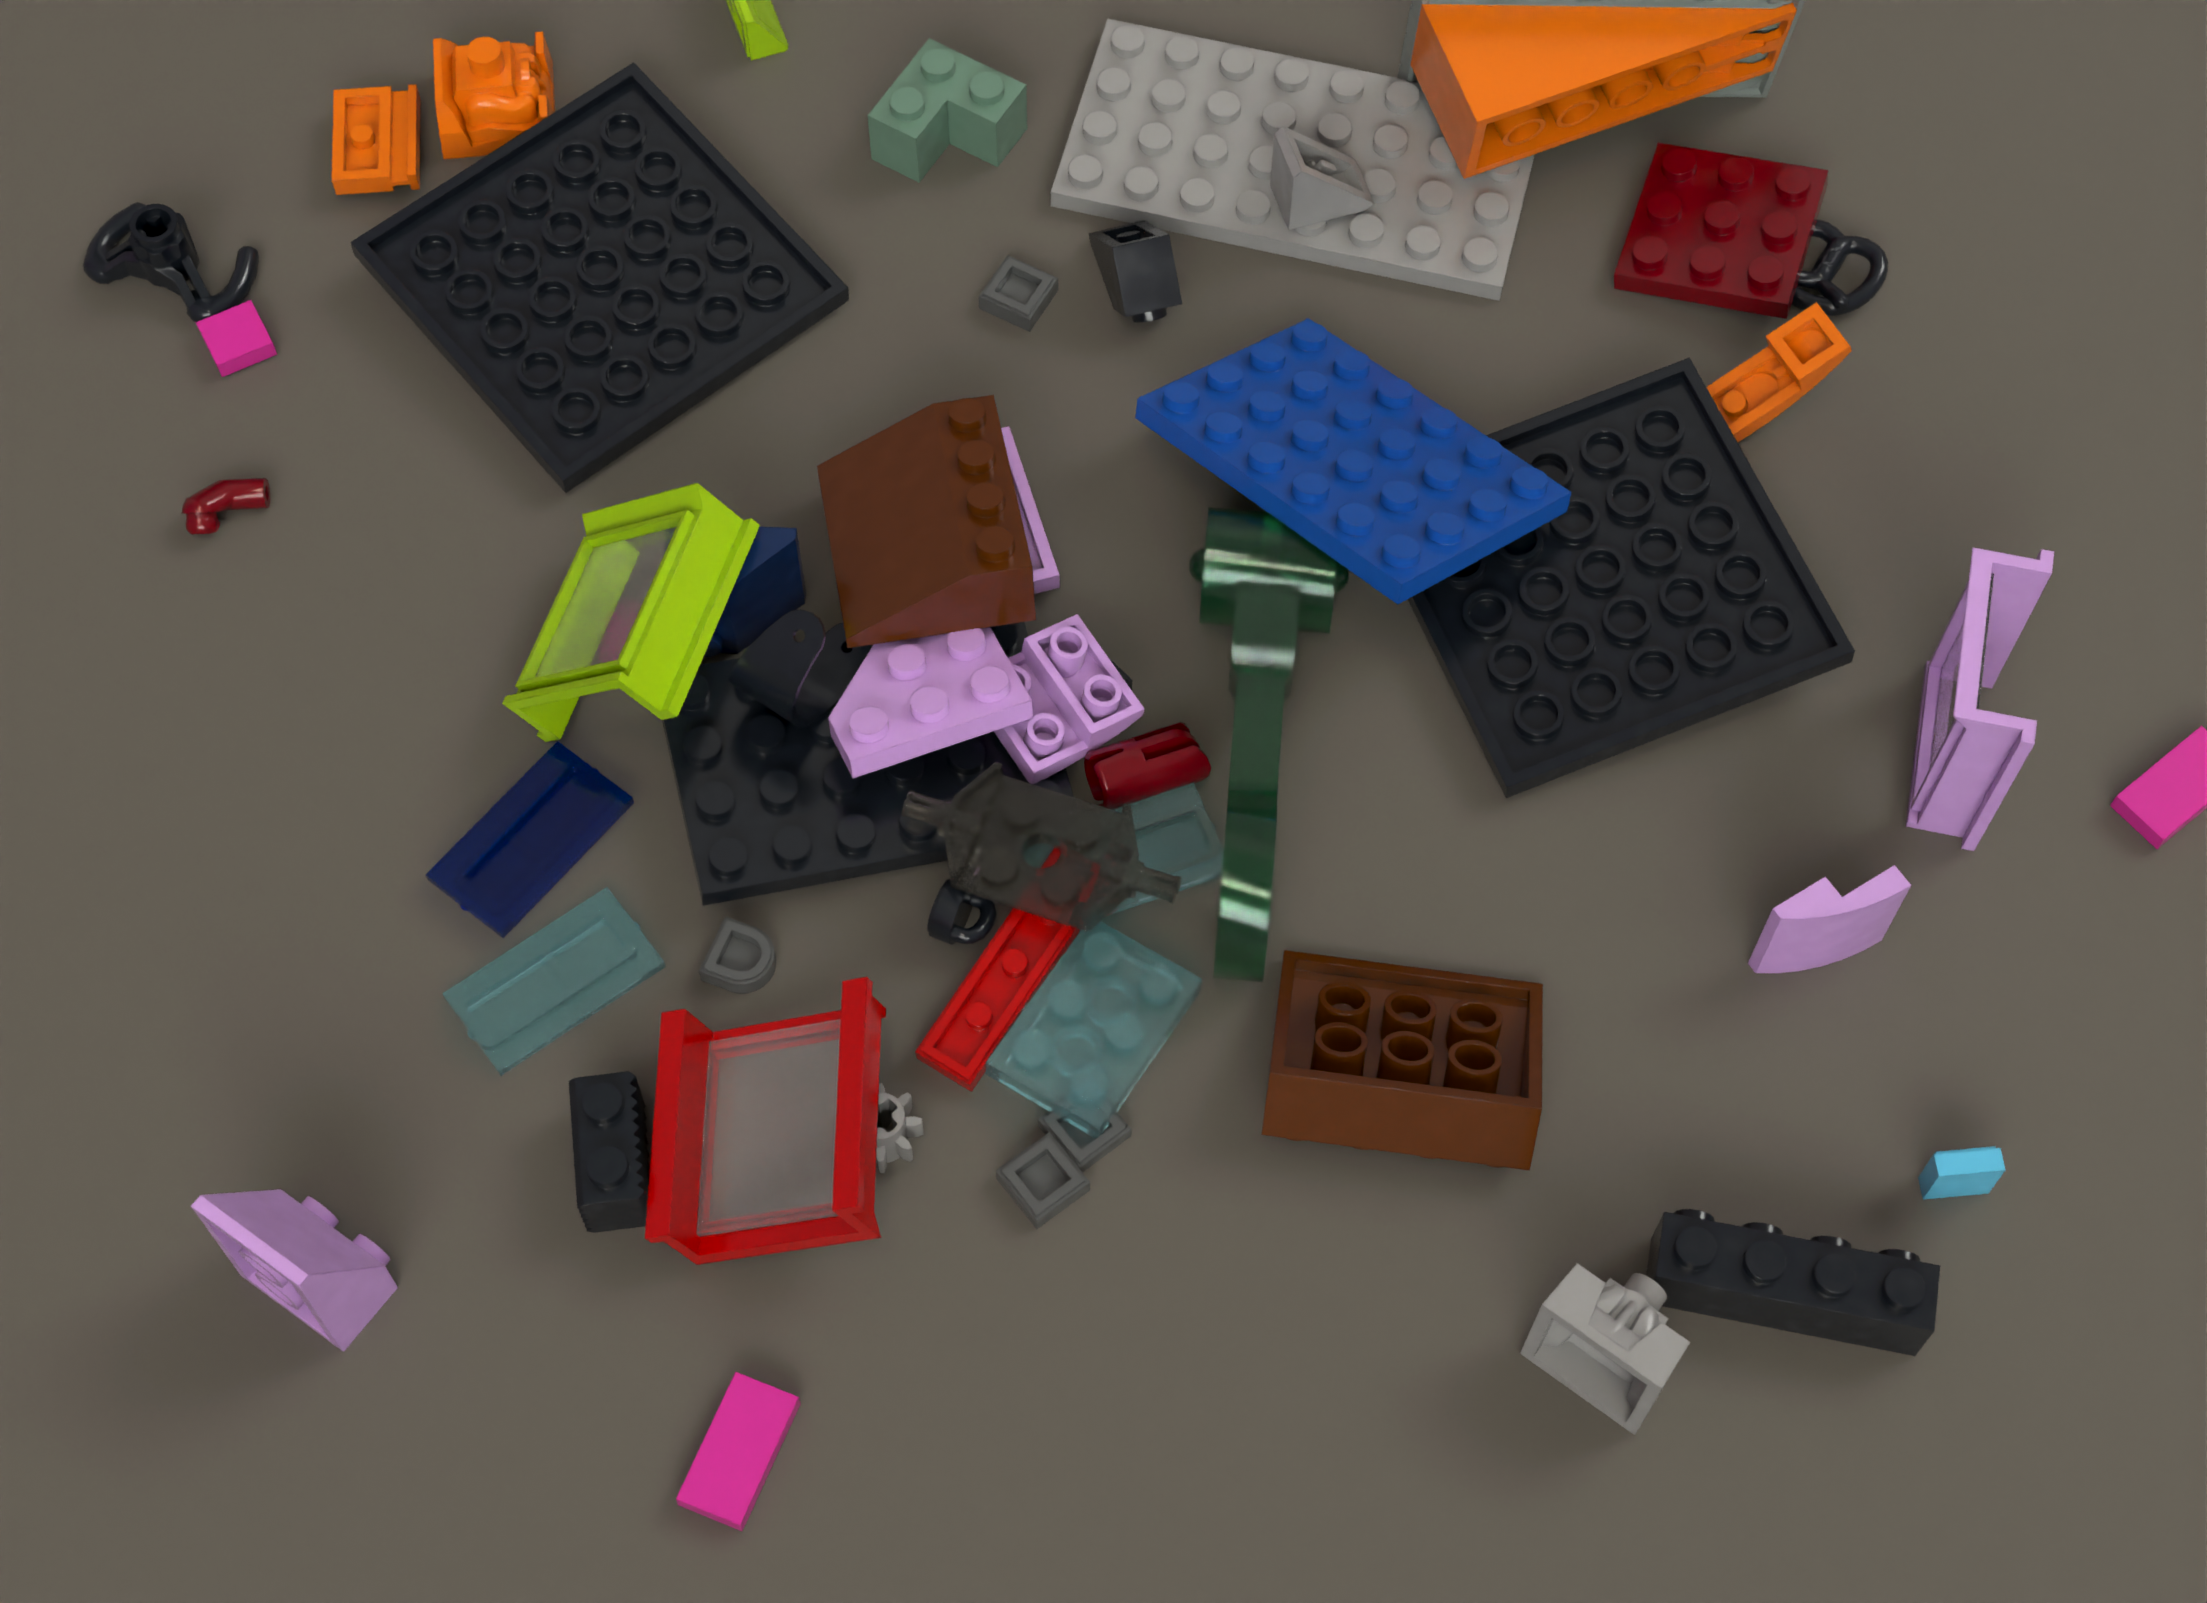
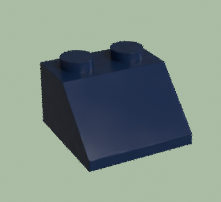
M676 527L670 528L668 545ZM759 527L704 657H713L720 653L739 654L778 619L805 604L806 588L797 528Z

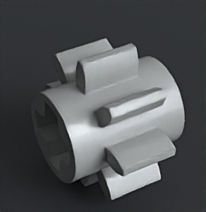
M879 1083L876 1163L880 1173H885L887 1163L893 1162L899 1157L911 1162L913 1160V1152L908 1137L913 1138L924 1135L922 1118L916 1116L907 1117L913 1108L911 1094L907 1092L897 1099L895 1096L885 1092L883 1083ZM892 1123L893 1130L887 1132L884 1128Z

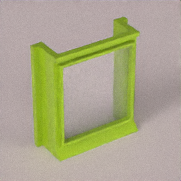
M699 483L582 514L586 537L582 539L515 685L518 689L517 693L505 696L502 704L539 730L537 736L545 742L561 739L580 696L618 688L661 720L678 717L760 527L752 518L741 519Z

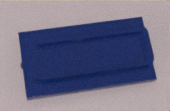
M557 741L426 874L428 881L457 902L461 909L470 912L504 938L634 804L633 797L602 775L597 768L590 766Z

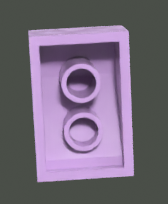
M278 1189L200 1195L191 1205L192 1209L243 1278L343 1352L398 1288L385 1267L391 1260L390 1257L364 1235L358 1234L351 1241L334 1229L339 1223L338 1219L312 1197L307 1196L300 1204L283 1190Z

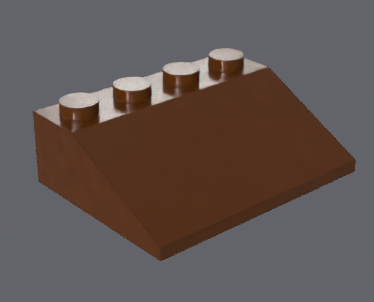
M994 395L933 403L817 465L847 648L1036 620L1033 568Z
M1284 950L1261 1135L1281 1137L1293 1141H1311L1349 1146L1360 1150L1371 1149L1416 1155L1427 1159L1439 1158L1484 1164L1495 1168L1507 1167L1530 1171L1542 1112L1543 984Z

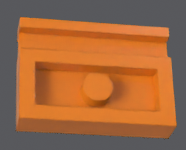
M417 84L408 85L407 91H392L391 86L334 90L331 181L336 195L394 191V186L410 185L411 190H420L421 98Z

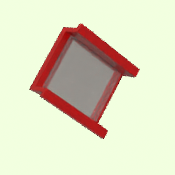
M868 977L842 981L841 1010L716 1032L711 1031L686 1009L661 1013L645 1239L650 1243L665 1242L696 1265L881 1238L874 1213L881 1018H886V1008L872 996L873 982Z

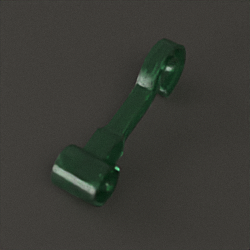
M1209 507L1205 548H1200L1193 553L1189 561V571L1197 582L1202 583L1199 623L1233 626L1228 690L1235 702L1213 978L1263 982L1275 856L1283 705L1291 695L1297 631L1330 634L1334 593H1338L1346 587L1349 580V571L1268 512Z

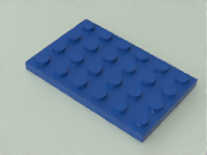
M1309 318L1137 398L1135 418L1397 605L1550 522L1568 510L1571 491L1548 477L1543 471L1534 468L1504 448L1498 441L1478 431L1457 417L1454 412L1442 407L1413 388L1410 383L1398 378L1371 360L1366 354L1357 351L1327 331L1325 327Z

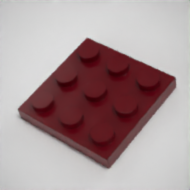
M1658 142L1614 273V289L1787 319L1826 192L1829 170Z

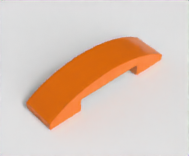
M1817 302L1766 335L1768 343L1766 348L1707 386L1710 395L1737 442L1748 437L1793 405L1822 381L1852 351L1849 343Z

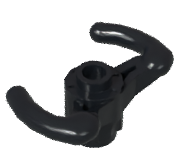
M137 202L115 214L98 230L88 246L83 269L90 279L99 284H109L115 280L133 276L148 280L154 286L165 287L181 296L187 307L188 316L196 323L242 303L249 294L257 276L259 255L258 251L251 246L240 248L237 252L235 270L229 283L222 292L210 296L197 271L200 261L183 216L180 213H175L173 209L163 204L144 205ZM131 231V235L128 238V240L120 244L119 246L115 247V245L127 233ZM190 280L195 290L190 291L186 281Z

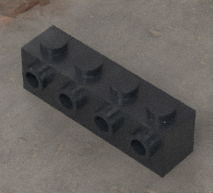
M1681 1209L1674 1213H1663L1651 1238L1646 1276L1657 1282L1666 1292L1667 1300L1662 1307L1916 1356L1935 1331L1941 1265L1921 1262L1918 1255L1905 1250L1887 1249L1874 1253L1851 1248L1852 1246L1848 1241L1838 1237L1816 1236L1808 1240L1783 1235V1231L1780 1228L1767 1223L1752 1222L1746 1223L1741 1227L1715 1222V1218L1712 1215L1700 1210Z

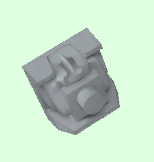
M1577 1263L1541 1305L1520 1354L1635 1435L1659 1397L1690 1341L1665 1325L1669 1318L1659 1312V1309L1667 1300V1295L1664 1289L1653 1279L1640 1273H1634L1624 1286L1612 1278L1605 1283Z

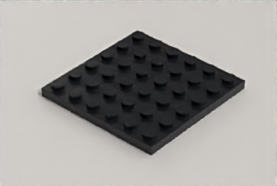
M634 62L350 242L354 256L565 493L849 301L847 285Z
M1690 357L1486 435L1498 441L1504 448L1534 468L1543 471L1548 477L1571 491L1568 510L1559 517L1408 599L1506 798L1852 662L1855 653L1848 637Z

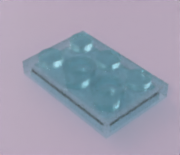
M1091 916L986 1061L985 1074L1042 1108L1061 1116V1119L1096 1139L1109 1125V1121L1114 1113L1118 1112L1200 993L1202 978Z

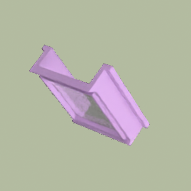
M1972 547L1968 583L1931 660L1925 664L1906 827L1962 837L1961 849L1974 851L2035 744L2036 720L1979 710L1981 688L1992 689L2052 575L2054 551L2041 549L2037 558L2032 559Z

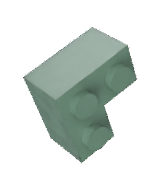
M929 38L867 115L871 159L919 183L949 144L998 167L1027 130V86L1010 76Z

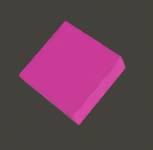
M251 300L196 322L199 332L222 377L277 355L274 344Z

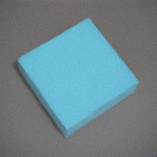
M1992 1146L1936 1151L1918 1177L1923 1200L1989 1194L2006 1171L2001 1148Z

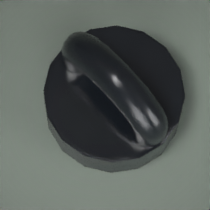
M955 877L946 880L930 912L927 925L929 936L951 945L955 942L965 945L973 944L982 940L991 931L997 913L994 901L986 894L976 891V886ZM972 907L980 909V917L975 925L970 928H964Z

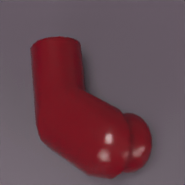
M266 478L219 480L186 498L181 512L186 514V530L190 534L216 533L220 527L217 512L269 508L270 487Z

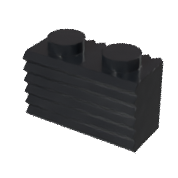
M629 1071L573 1078L569 1081L576 1198L579 1213H581L587 1232L597 1233L646 1226L649 1187L648 1171L650 1170L647 1159L649 1153L646 1146L649 1143L646 1137L647 1128L645 1125L647 1118L644 1108L646 1106L637 1078Z

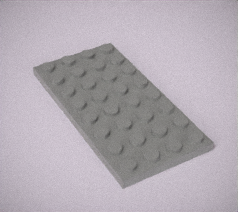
M1107 18L1050 192L1051 206L1128 223L1145 221L1161 230L1500 301L1535 154L1463 179L1419 82H1408L1406 79ZM1284 126L1354 158L1374 204L1363 212L1288 230L1270 187L1274 133Z

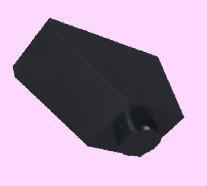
M1145 221L1088 233L1093 253L1114 310L1125 317L1132 316L1133 322L1140 323L1167 316V307L1182 304L1168 233Z

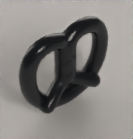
M1817 219L1812 237L1824 240L1827 245L1812 270L1801 271L1792 305L1805 310L1817 302L1827 316L1843 315L1862 307L1877 294L1888 273V260L1885 252L1877 243L1859 236H1844L1837 227L1829 222ZM1847 255H1861L1870 263L1868 276L1857 289L1846 295L1832 283V280ZM1799 287L1815 289L1823 297L1810 294Z

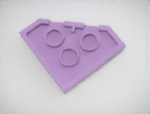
M987 627L873 644L828 717L831 737L852 778H856L1034 717L1031 697L992 629Z

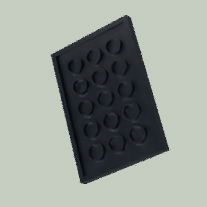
M1024 622L990 627L1008 658L1022 651L1024 638L1028 637ZM847 643L844 644V651L850 653L853 648H847ZM740 658L700 665L678 717L662 720L703 906L1067 839L1080 835L1082 824L1066 768L1033 785L1029 784L994 731L852 778L831 737L828 717L833 709L813 725L798 728L736 688L729 681L732 669Z

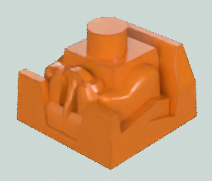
M543 31L535 32L534 46H529L525 43H510V41L500 42L486 36L478 37L468 45L460 46L442 38L433 39L435 106L444 160L487 156L555 112L553 60Z

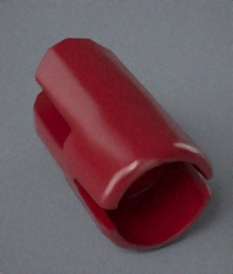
M1183 722L1091 750L1086 753L1084 758V768L1091 793L1095 800H1103V803L1098 806L1101 810L1107 812L1201 782L1210 775L1211 765L1207 756L1200 749L1198 742Z

